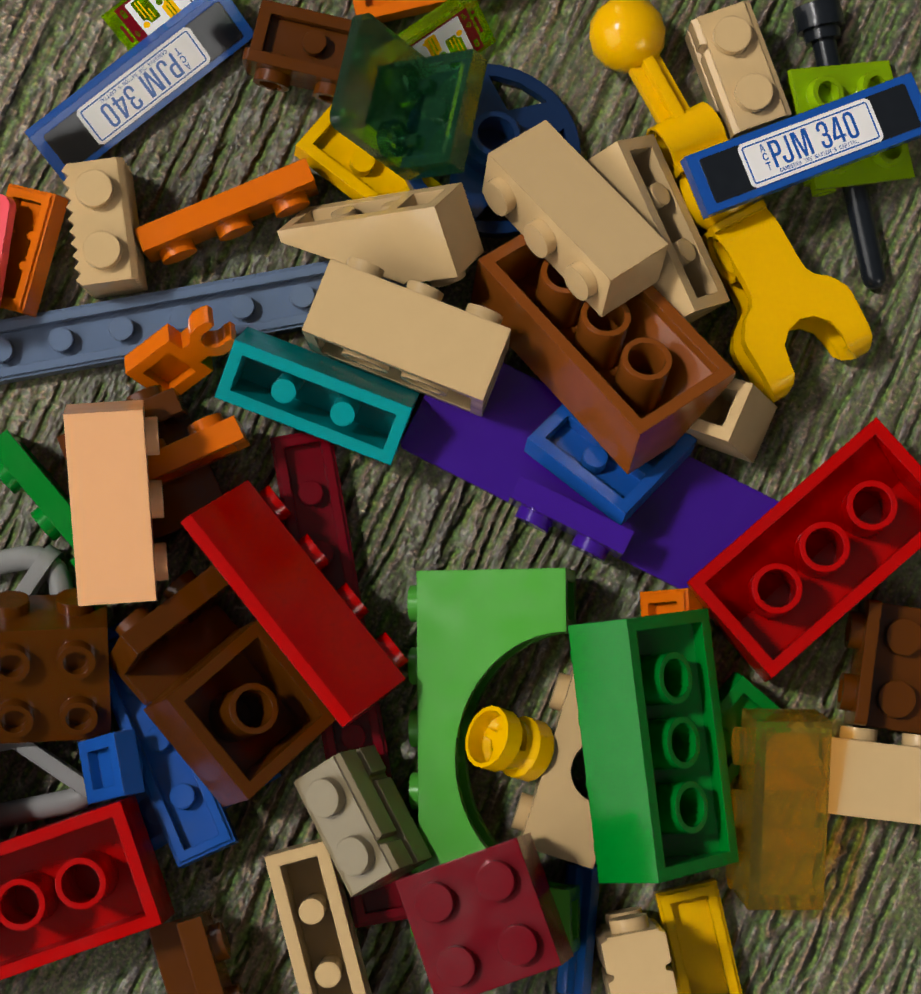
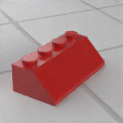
M876 417L686 583L704 609L708 608L709 616L724 637L764 682L778 674L921 548V465Z
M247 480L193 512L180 523L341 727L350 726L407 680V677L400 668L409 660L386 632L375 639L360 620L369 613V610L347 583L336 590L321 571L330 564V561L308 534L297 540L282 522L292 513L272 488L267 485L259 492Z

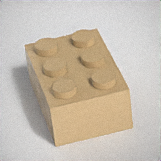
M349 257L347 263L343 264L330 258L302 328L310 350L482 417L509 350L511 329L501 325L503 316L491 309L473 303H468L464 311L441 302L444 296L441 291L415 280H408L406 287L384 280L382 277L385 271L368 261Z

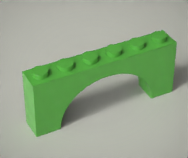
M568 568L416 571L417 585H410L407 597L409 619L411 622H417V647H411L408 655L409 681L412 685H417V710H411L408 735L411 747H418V772H412L410 776L409 803L412 810H418V830L432 858L412 870V873H418L498 844L483 822L475 803L469 778L465 737L481 697L498 671L523 649L549 637L569 634L568 625L576 624V571ZM547 879L574 954L581 948L580 885L565 884Z

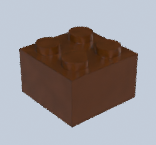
M257 620L233 631L143 709L222 807L249 800L336 720Z

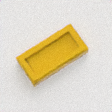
M712 878L655 891L654 896L661 927L667 936L671 957L670 966L674 972L677 993L743 994L716 879Z

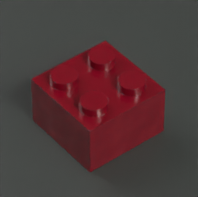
M531 833L395 881L433 994H480L561 966L574 956Z

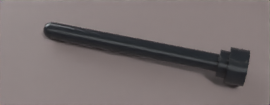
M815 0L793 9L792 13L797 36L804 37L805 45L813 48L816 67L841 65L836 42L842 37L840 28L845 25L841 1ZM867 184L842 187L862 282L869 289H878L886 281V272Z

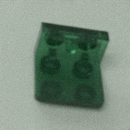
M372 14L356 15L351 22L330 110L331 125L335 130L404 180L463 173L488 60L475 49L424 57Z

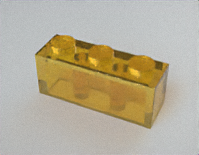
M742 708L741 727H734L731 738L732 760L734 765H740L739 789L731 790L735 827H737L736 838L739 862L726 865V880L729 889H734L735 894L748 910H823L832 721L816 709Z

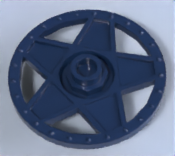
M473 64L455 68L439 75L424 86L415 96L404 116L399 135L398 152L402 174L410 190L428 188L422 180L414 158L449 171V184L459 182L463 184L479 236L485 238H504L520 235L521 233L510 221L478 220L489 207L482 193L488 153L544 120H547L559 134L562 133L563 138L581 155L580 141L577 128L566 106L541 81L511 67L495 64ZM492 81L517 87L540 101L541 104L507 110ZM456 85L455 119L417 122L430 101L448 88Z

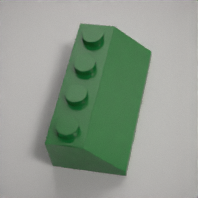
M708 608L568 625L571 648L570 656L573 665L578 722L581 731L586 788L589 797L594 853L599 883H662L739 862Z

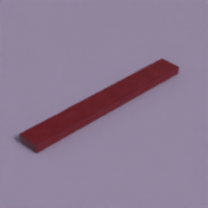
M305 432L270 438L280 499L292 513L284 520L286 527L297 540L308 534L330 561V564L321 571L336 590L347 583L362 601L334 443ZM364 616V617L361 618L360 620H361V621L364 623V625L366 626L365 616ZM380 702L350 726L342 728L337 720H335L321 733L326 760L340 752L375 745L387 768L385 771L387 777H391L393 780ZM410 872L400 877L399 879L409 876ZM395 881L384 887L370 890L354 897L350 896L355 928L408 919Z

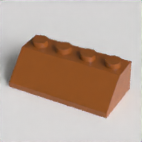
M522 234L484 255L477 261L471 303L491 309L503 316L501 325L511 329L509 346L627 474H630L673 446L735 377L736 371L653 285L601 317L586 301L577 299L570 292L564 278L545 258L536 256L529 249Z

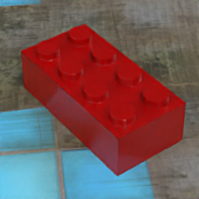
M135 795L0 841V980L161 925L175 914Z

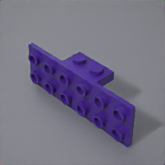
M504 362L482 417L425 395L401 441V447L404 451L519 508L515 517L525 524L544 533H549L551 527L554 526L574 536L571 546L584 554L602 562L605 561L609 554L676 589L689 588L686 583L779 502L689 456L623 525L614 522L524 452L527 438L562 403L543 382Z

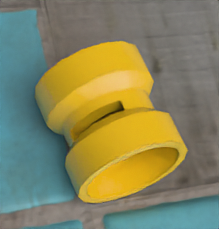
M491 705L481 709L469 724L465 737V750L468 760L474 766L493 772L502 770L506 776L529 782L539 778L551 763L554 753V736L551 728L543 721L527 716L517 717L512 711Z

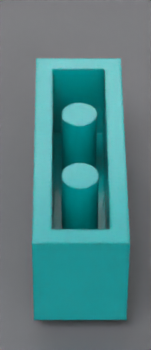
M247 327L234 340L214 397L391 465L420 393Z

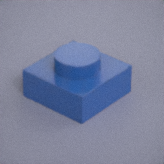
M134 729L112 732L77 742L88 805L108 802L145 792L142 777L143 761L137 748Z

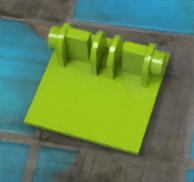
M890 61L790 69L787 71L788 89L784 90V94L789 101L792 116L893 79ZM908 143L803 182V186L810 187L812 197H821L835 193L836 188L912 179L915 177Z

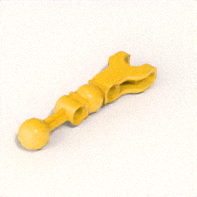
M649 0L607 1L597 9L590 22L589 39L593 55L606 68L623 74H629L656 122V125L647 129L646 135L654 134L676 184L679 183L680 193L695 225L707 230L701 238L721 281L737 309V321L730 337V355L745 381L754 384L773 403L787 396L794 385L795 372L790 363L785 343L788 332L799 329L814 334L830 355L841 361L857 359L868 353L872 344V332L852 291L841 281L828 275L815 274L804 266L779 222L767 209L764 199L756 203L754 201L703 220L680 161L685 156L730 139L726 136L719 116L708 103L702 101L689 107L661 58L660 53L664 48L665 26L661 13Z

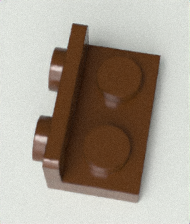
M872 599L860 601L858 612L850 611L846 622L844 643L846 648L853 649L850 673L843 672L839 679L837 709L845 710V724L921 734V609L886 604Z

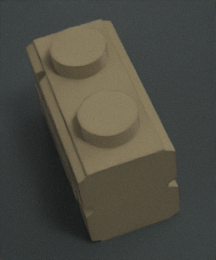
M375 745L340 752L293 782L351 897L384 887L432 858L392 778L387 777L385 773L387 768Z

